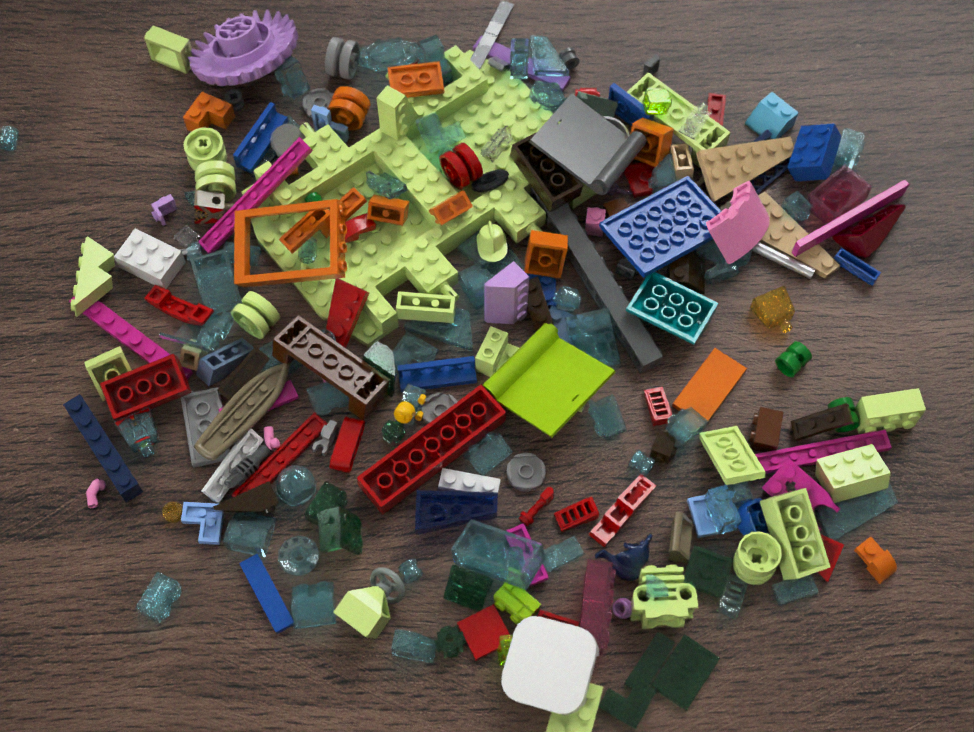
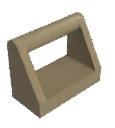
M675 512L672 520L668 560L688 563L693 522L682 512Z

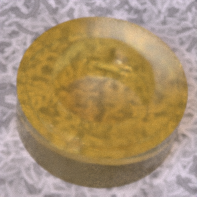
M172 501L163 507L162 514L166 521L175 523L181 520L183 508L178 502Z

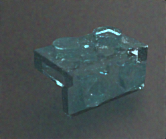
M371 171L366 172L368 187L390 200L408 191L407 184L386 172L380 175H376Z
M613 394L597 402L593 400L588 401L590 406L588 412L591 418L595 420L596 425H594V429L598 436L608 440L627 431L617 400Z
M490 432L482 438L483 441L478 445L474 444L467 449L468 453L464 457L470 460L479 475H485L513 453L500 433Z

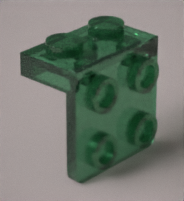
M339 506L318 512L321 552L327 553L343 548L356 555L362 554L363 540L360 529L362 523L357 515Z

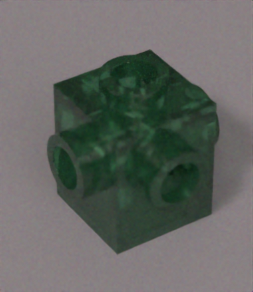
M448 625L442 627L437 632V640H434L437 651H442L444 658H453L464 652L463 644L466 643L463 631L459 632L457 626L452 627ZM454 638V640H453L452 642H448V641H447V640H449V639Z

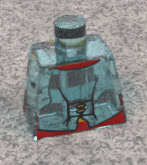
M149 407L114 422L133 453L141 451L143 457H150L154 454L152 446L159 443L155 418Z

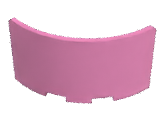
M750 180L733 189V197L730 201L731 206L729 209L725 208L717 216L706 222L708 231L728 264L735 262L748 253L762 239L769 226V215Z

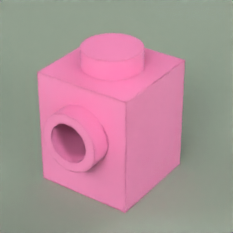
M598 207L587 208L585 225L587 235L603 236V231L600 229L599 224L605 220L606 209Z

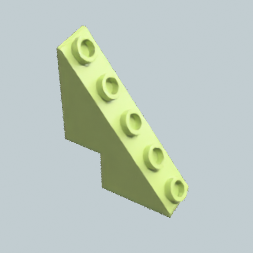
M86 237L85 243L81 245V254L83 256L79 257L80 271L76 272V282L78 284L74 285L73 295L75 299L71 300V311H75L76 317L113 289L112 276L107 272L115 267L114 254L89 237Z

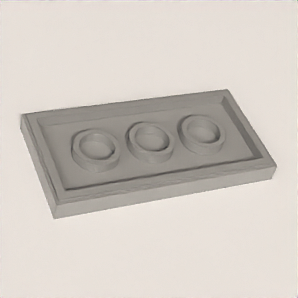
M219 387L193 392L181 397L193 468L221 462L230 451V448L227 449L216 460L211 461L201 456L194 448L197 440L218 415V409L223 407L221 394L217 391Z

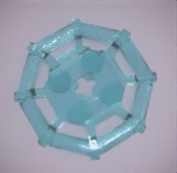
M402 37L387 40L375 39V42L359 49L357 64L360 67L373 70L374 73L388 71L387 67L415 63L418 60L417 51L419 47L415 42L405 41Z

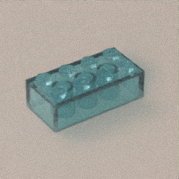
M470 519L451 548L456 565L524 590L528 589L546 559L542 543Z

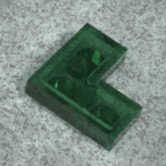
M639 680L636 682L628 699L608 688L598 707L636 729L657 691Z

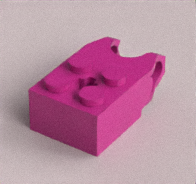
M790 458L762 487L771 497L788 493L787 485L795 482L794 487L796 490L806 488L813 511L820 505L833 508L836 512L841 510L833 502L830 494Z

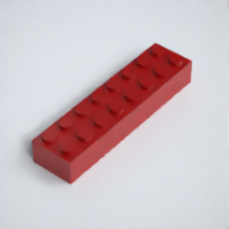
M482 384L359 475L357 477L358 486L381 514H385L440 472L442 468H445L506 421V411Z

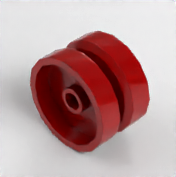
M461 142L453 148V152L447 151L439 157V162L445 176L458 190L467 187L470 181L475 182L483 176L482 165L478 157L465 143Z

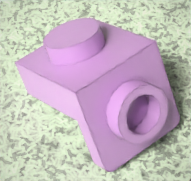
M171 194L151 204L154 210L151 213L155 221H160L162 226L166 225L163 216L177 209Z

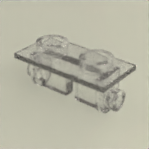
M703 102L695 106L679 132L695 140L711 116V113L708 112V105Z
M508 125L497 129L496 133L491 137L492 142L488 141L481 148V155L483 157L489 156L492 163L513 139Z

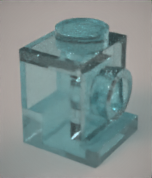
M798 190L784 199L781 206L796 222L798 220H806L810 216L809 212L812 207Z

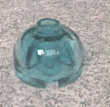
M291 465L279 473L276 480V491L285 504L301 506L304 502L313 498L316 492V481L313 474L306 467Z

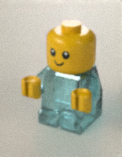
M410 384L406 386L402 402L394 410V417L398 422L406 424L413 417L417 421L422 420L423 412L417 410L419 407L422 408L426 401V390Z

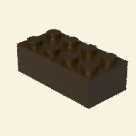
M534 133L513 144L510 157L548 211L552 212L579 197L583 184L529 142L536 134Z

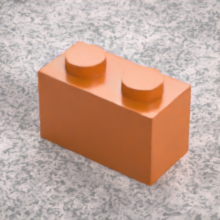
M373 195L368 203L367 219L403 226L408 218L410 201Z

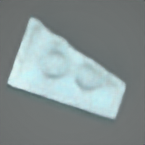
M530 36L529 44L534 76L568 77L569 70L548 37Z

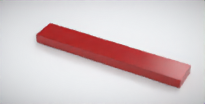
M314 412L259 466L258 470H255V473L231 494L232 498L268 481L272 484L321 435L322 428L328 423Z

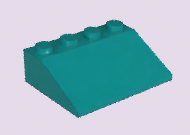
M653 272L645 278L625 311L694 345L712 320L718 303L667 277Z

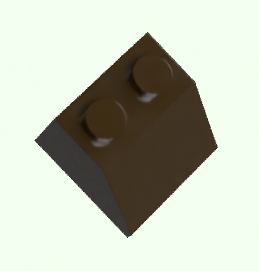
M690 252L668 264L667 278L699 294H704L705 260Z

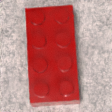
M175 354L168 355L100 383L111 415L116 421L147 408L151 410L192 393L179 357Z

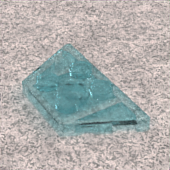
M456 307L454 323L412 320L404 324V330L473 351L470 317L467 310Z

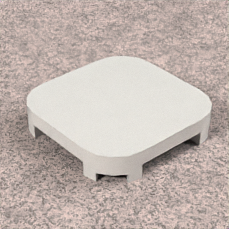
M538 616L523 619L514 631L503 669L501 683L504 692L509 698L519 703L560 715H569L577 712L582 706L584 707L587 701L586 695L597 656L599 657L596 639L590 632L581 627Z

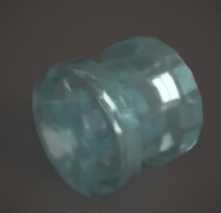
M415 558L405 561L398 567L399 572L404 575L405 583L414 582L423 575V571L418 568V562Z

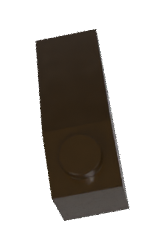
M268 481L217 504L211 509L213 512L260 513L263 511L264 514L276 510L275 505L279 504Z

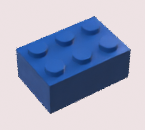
M835 123L801 126L787 167L795 181L829 180L842 138Z

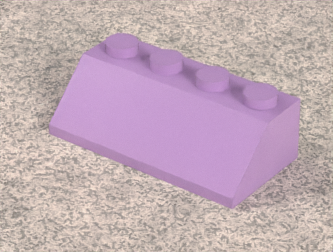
M514 261L484 284V320L487 323L514 324L518 320H523L527 315L529 276Z

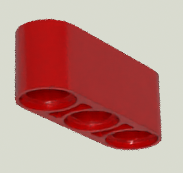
M347 416L344 418L331 456L330 469L346 473L351 472L364 432L365 421Z

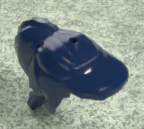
M648 534L640 542V545L625 542L623 546L629 550L616 555L601 549L595 554V558H605L608 560L614 573L622 580L634 581L639 578L642 567L649 559V545L653 535Z

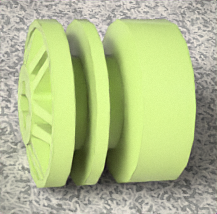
M752 532L745 535L740 541L732 561L733 570L738 578L751 585H760L769 581L781 560L780 545L775 538L763 532Z

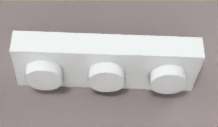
M442 468L438 489L497 500L501 479Z

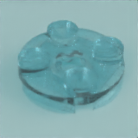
M535 81L529 93L533 103L537 102L541 104L540 108L549 111L557 110L564 101V94L560 90V86L555 82Z

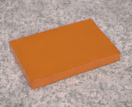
M440 61L387 67L390 87L404 94L407 98L444 94Z

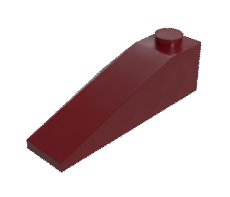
M905 204L888 205L872 213L873 217L857 221V225L853 227L848 226L833 235L832 238L852 255L860 256L861 258L869 257L881 245L906 206Z

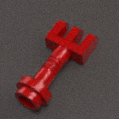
M547 487L540 495V499L527 513L524 511L520 513L518 519L522 524L524 523L525 526L534 523L532 518L544 505L547 506L553 500V488Z

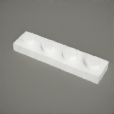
M253 429L245 433L234 444L204 486L202 492L215 503H219L229 490L224 481L231 475L230 471L246 456L252 455L264 439Z

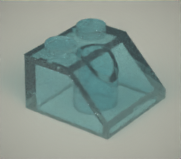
M235 513L228 522L223 539L226 549L253 555L258 553L259 556L266 557L277 519L253 513Z

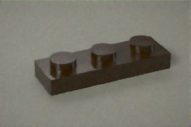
M538 276L529 279L528 308L536 331L544 323L554 325Z
M255 346L217 391L230 400L247 382L259 373L270 358Z
M847 403L791 421L794 437L797 441L853 424L850 407Z

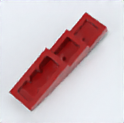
M640 474L617 498L616 503L590 531L589 536L605 548L656 488V485Z

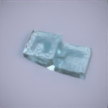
M572 536L558 545L554 544L538 553L547 572L585 555L576 537Z

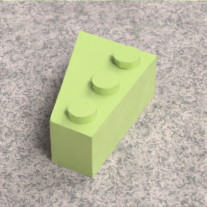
M388 85L378 95L377 107L380 131L399 140L418 118V114L404 94Z

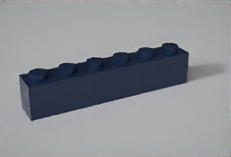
M81 394L64 403L65 409L124 501L127 503L143 493L138 482Z

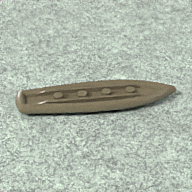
M282 363L271 367L247 382L228 401L194 445L197 452L204 458L214 461L247 433L278 399L285 386L290 363L288 365Z

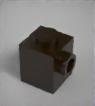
M658 430L649 457L657 463L668 464L670 458L674 459L678 447H675L677 436Z

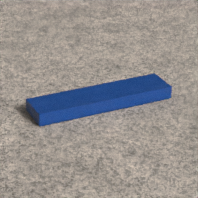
M258 553L240 562L239 564L276 634L295 625Z

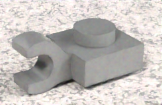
M329 420L328 424L324 425L321 431L322 440L316 441L313 444V452L316 453L319 447H323L322 455H327L328 448L332 445L339 431L337 422Z

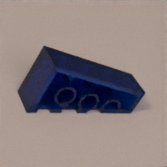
M417 490L416 535L497 518L498 492Z

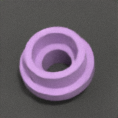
M619 598L613 604V613L618 618L626 619L631 616V602L627 598Z

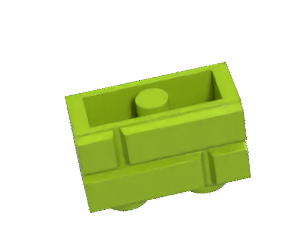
M511 578L494 594V605L502 612L506 610L511 615L510 619L516 625L525 618L535 616L541 609V603Z

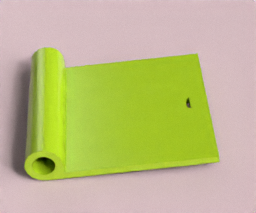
M544 323L482 386L499 404L545 434L553 437L616 372L604 363L559 338L558 329L553 324Z

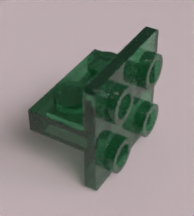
M452 565L443 598L479 612L483 610L486 597L494 580L457 565Z

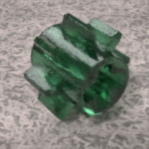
M397 420L395 422L387 421L381 430L384 433L382 435L383 439L389 444L392 441L399 443L406 434L404 424Z

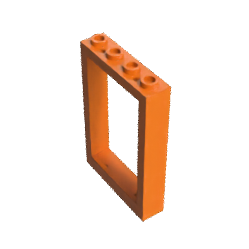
M338 199L235 211L234 284L244 288L345 278V272L347 271V263L345 261V253L347 252L345 216L347 209L345 203ZM330 209V267L250 275V218Z

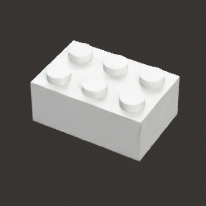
M138 229L133 230L114 256L119 268L167 289L186 262L181 250Z

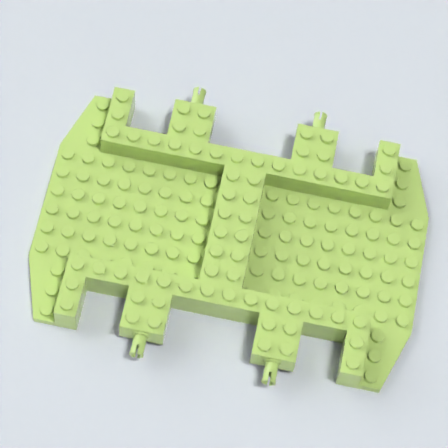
M456 45L442 53L443 72L453 83L444 88V94L407 98L418 114V118L412 123L404 136L402 135L399 140H396L380 131L379 128L348 148L328 124L315 132L310 124L305 122V126L302 124L299 130L306 136L303 141L313 150L305 160L314 170L290 185L284 180L258 207L305 203V197L314 192L321 195L322 200H340L354 187L367 202L346 220L348 221L368 213V203L373 195L410 201L408 218L403 226L373 220L376 223L375 230L359 235V240L346 243L345 261L347 263V271L345 272V278L339 279L370 292L351 335L352 338L367 347H370L399 327L397 312L383 296L407 280L413 284L419 293L455 296V301L459 299V295L451 288L458 283V271L444 256L478 234L480 229L487 225L489 221L492 224L497 221L516 243L529 236L531 230L542 231L540 227L545 225L546 212L530 196L532 187L510 157L513 144L539 131L553 113L514 73L508 70L500 71L488 65V59H485L481 69H478L470 60L474 52L469 50L463 53ZM462 142L467 144L478 157L482 165L483 174L503 169L508 171L509 178L501 186L486 192L473 191L471 187L472 181H470L467 187L458 190L445 176L439 162V157L447 151L453 152V148ZM269 161L253 170L256 181L272 166ZM582 183L581 195L568 202V204L574 209L596 193ZM250 187L243 190L242 195H244ZM465 191L473 207L443 225L437 224L435 216L431 215L428 210L454 194ZM308 212L250 218L257 241L282 272L300 270L301 263L314 268L330 267V236L326 238L319 230L293 254L279 241ZM335 279L318 280V285L302 288L301 282L292 283L317 315L324 321L328 320Z

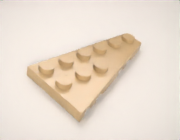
M791 137L699 150L696 155L711 201L713 203L732 192L734 188L749 180H753L775 165L790 158L794 145Z
M765 191L759 195L769 215V226L759 241L760 243L816 269L814 273L825 279L839 269L840 265L819 244L795 257L791 252L796 241L807 236L808 233Z

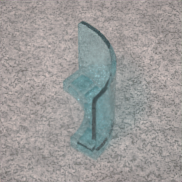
M223 311L221 316L212 314L202 326L184 322L174 335L160 332L159 337L205 352H209V350L214 351L219 347V340L226 338L234 320L231 313Z

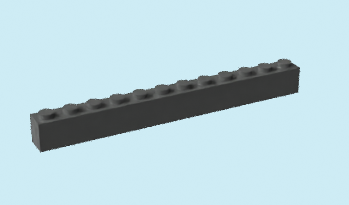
M531 188L530 196L546 212L545 222L552 233L568 235V249L566 253L568 259L639 373L641 374L660 365L663 358L662 350L655 345L651 333L643 326L642 319L625 311L630 301L624 296L622 287L616 283L614 274L607 269L603 257L597 253L595 244L588 239L586 230L578 223L576 214L571 212L569 204L566 203L549 212L534 189Z

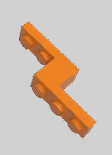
M354 187L340 199L341 202L345 203L347 209L345 221L367 202ZM330 209L309 211L279 241L293 254L318 230L328 238L330 236Z

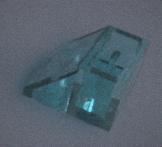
M322 581L317 584H300L292 587L291 610L294 629L336 624V614L333 613L336 609L333 582Z

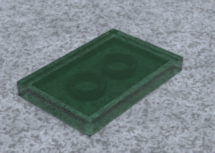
M684 634L650 687L687 711L720 660V657Z

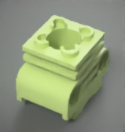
M650 565L641 569L638 578L639 586L634 590L631 599V621H641L642 629H653L657 626L684 627L685 619H693V612L698 608L697 592L691 584L683 583L685 579L684 575H682L683 567L667 565L666 568H657V566Z

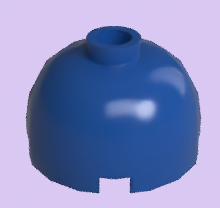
M761 498L748 500L737 509L736 525L743 536L752 532L769 534L759 502L762 500Z

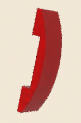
M155 285L144 298L148 303L167 315L192 325H204L214 312L213 309L200 303L194 305L175 297L169 290Z

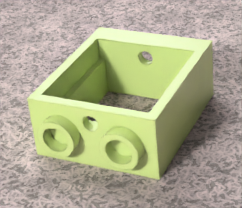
M153 25L144 37L151 60L187 74L191 69L188 57H193L189 39Z

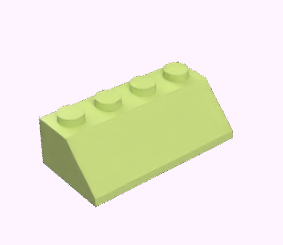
M806 488L759 501L769 534L776 539L781 548L782 556L779 567L783 580L798 579L830 568Z

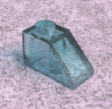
M668 154L653 169L652 176L648 179L649 188H652L653 194L676 182L672 154Z
M395 629L391 651L393 656L434 663L438 642L416 632Z

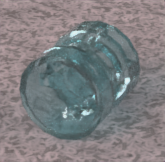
M3 126L0 132V148L7 151L15 150L19 131L11 126Z
M638 449L629 461L628 466L638 469L640 474L646 476L656 460L646 457L644 452Z

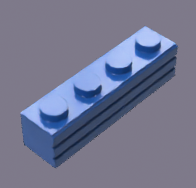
M843 248L834 257V260L841 267L873 286L881 274L880 271Z

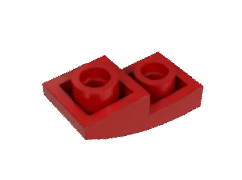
M367 213L345 222L347 227L345 243L359 240L360 234L376 229V223L373 220L367 219Z

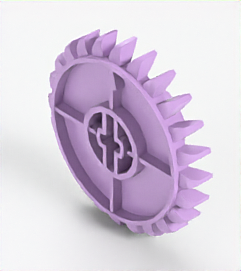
M256 10L253 11L252 17L244 16L241 13L238 17L227 18V21L220 26L215 24L216 37L204 32L208 44L196 40L195 42L199 50L192 49L193 57H188L193 73L199 80L205 81L207 84H217V86L243 84L259 79L282 65L292 55V50L297 46L298 32L293 19L290 21L287 14L282 19L279 11H277L272 20L269 10H266L262 21H260Z

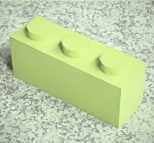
M398 292L396 305L398 319L454 323L455 296Z

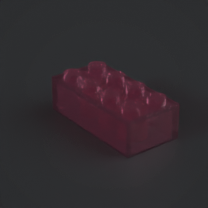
M588 559L585 570L579 627L592 634L596 639L599 655H602L603 649H607L610 638V631L606 630V628H609L611 623L612 610H608V608H611L614 590L610 588H613L616 570L612 569L613 562Z

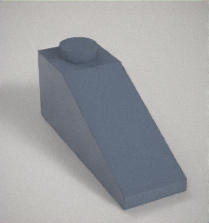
M240 338L200 358L196 375L208 386H211L224 379L239 366L254 347L245 339Z

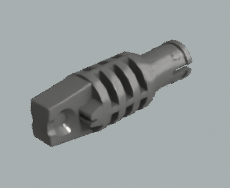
M261 445L252 455H248L230 471L231 475L224 481V484L228 488H234L237 484L242 485L255 473V470L259 469V464L271 454L268 447Z

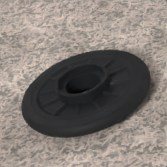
M503 169L489 171L472 183V190L475 192L493 190L507 181L509 173Z

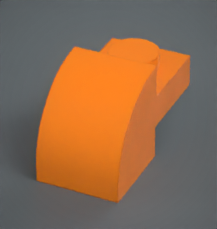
M869 537L855 548L854 551L868 566L866 569L879 584L883 583L897 571L896 562L888 550L884 551L872 537Z

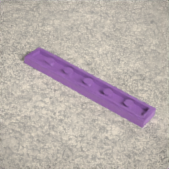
M480 36V38L473 46V51H475V49L477 48L482 36ZM494 42L486 57H498L509 63L510 69L560 92L564 91L571 79L570 76L496 42Z

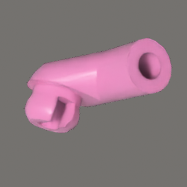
M264 427V443L269 450L279 448L280 442L277 438H274L273 427Z

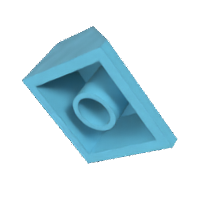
M771 92L759 102L745 124L759 136L768 129L772 133L771 138L777 139L795 125L799 112L775 93Z

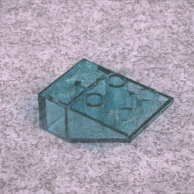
M226 249L190 259L203 305L213 309V314L233 309L237 304H242L238 286L234 284V273Z
M608 308L565 317L569 337L576 348L607 366L621 363Z

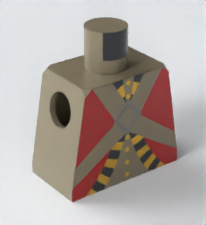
M195 190V224L216 223L235 203H225V195L223 193Z

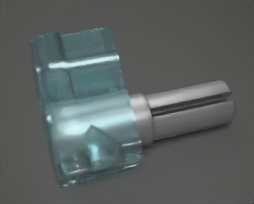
M199 242L189 243L188 248L179 249L183 255H187V261L190 265H201L203 248Z

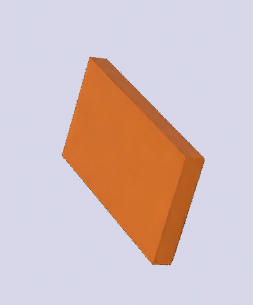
M714 348L673 402L672 406L705 427L746 372L747 368Z

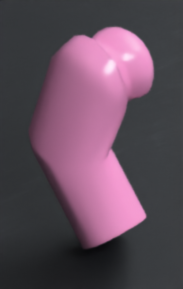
M93 480L87 489L88 508L98 507L97 493L99 490L105 489L106 483L104 480Z

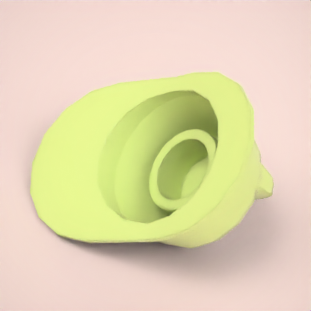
M491 221L483 226L477 235L478 252L483 260L497 262L502 260L507 254L506 236L502 228L492 224Z

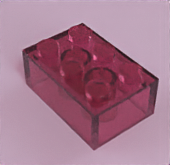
M844 164L808 194L804 207L826 225L859 206L867 199L872 186Z

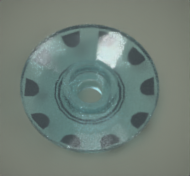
M305 536L289 538L281 545L278 552V561L282 569L288 574L295 576L309 573L315 568L319 560L317 545L313 540ZM302 555L303 559L301 561H297L296 557Z

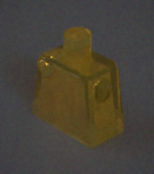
M785 286L753 298L750 309L768 329L779 326L782 332L786 333L793 328L789 321L793 318L795 309Z

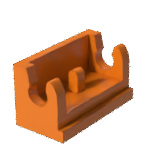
M460 191L428 211L431 215L435 216L437 224L443 225L469 210L473 205L465 191Z

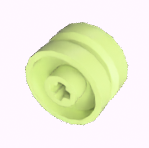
M198 128L190 132L185 138L184 150L189 165L194 171L196 167L207 161L226 162V149L222 136L218 131L212 128Z
M215 160L204 162L196 167L195 190L223 193L225 195V202L235 197L236 184L233 166L229 163Z
M248 291L241 300L242 304H237L231 311V315L246 332L258 339H263L270 331L269 326H274L280 319V314L264 297L253 291Z

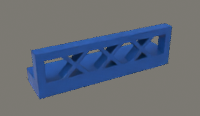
M270 102L233 154L237 168L252 174L271 147L270 139L272 132L277 127L287 124L288 117L277 113L274 103Z
M474 356L397 365L401 393L477 383Z

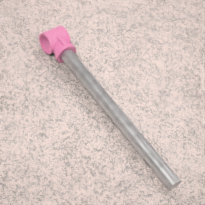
M760 242L751 249V251L811 279L816 270Z

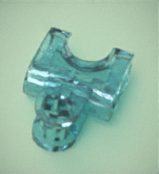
M715 241L700 246L693 253L715 264L714 267L706 271L704 276L707 284H713L738 275L740 272L738 267L745 266L750 262V255L753 249L731 264L726 262Z

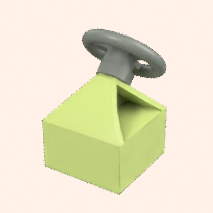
M384 567L376 568L371 573L370 583L372 587L348 591L333 612L368 638L377 639L391 619L388 603L397 604L405 596V587L400 577L392 570ZM384 574L390 576L396 582V584L392 583L390 580H387ZM376 577L380 579V582L378 584L376 581ZM392 591L399 592L397 597H389Z

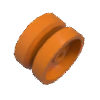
M348 86L336 88L331 99L332 101L327 108L330 110L332 121L344 124L348 127V130L360 129L370 109V100L364 93Z

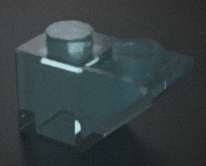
M511 38V79H528L529 38Z

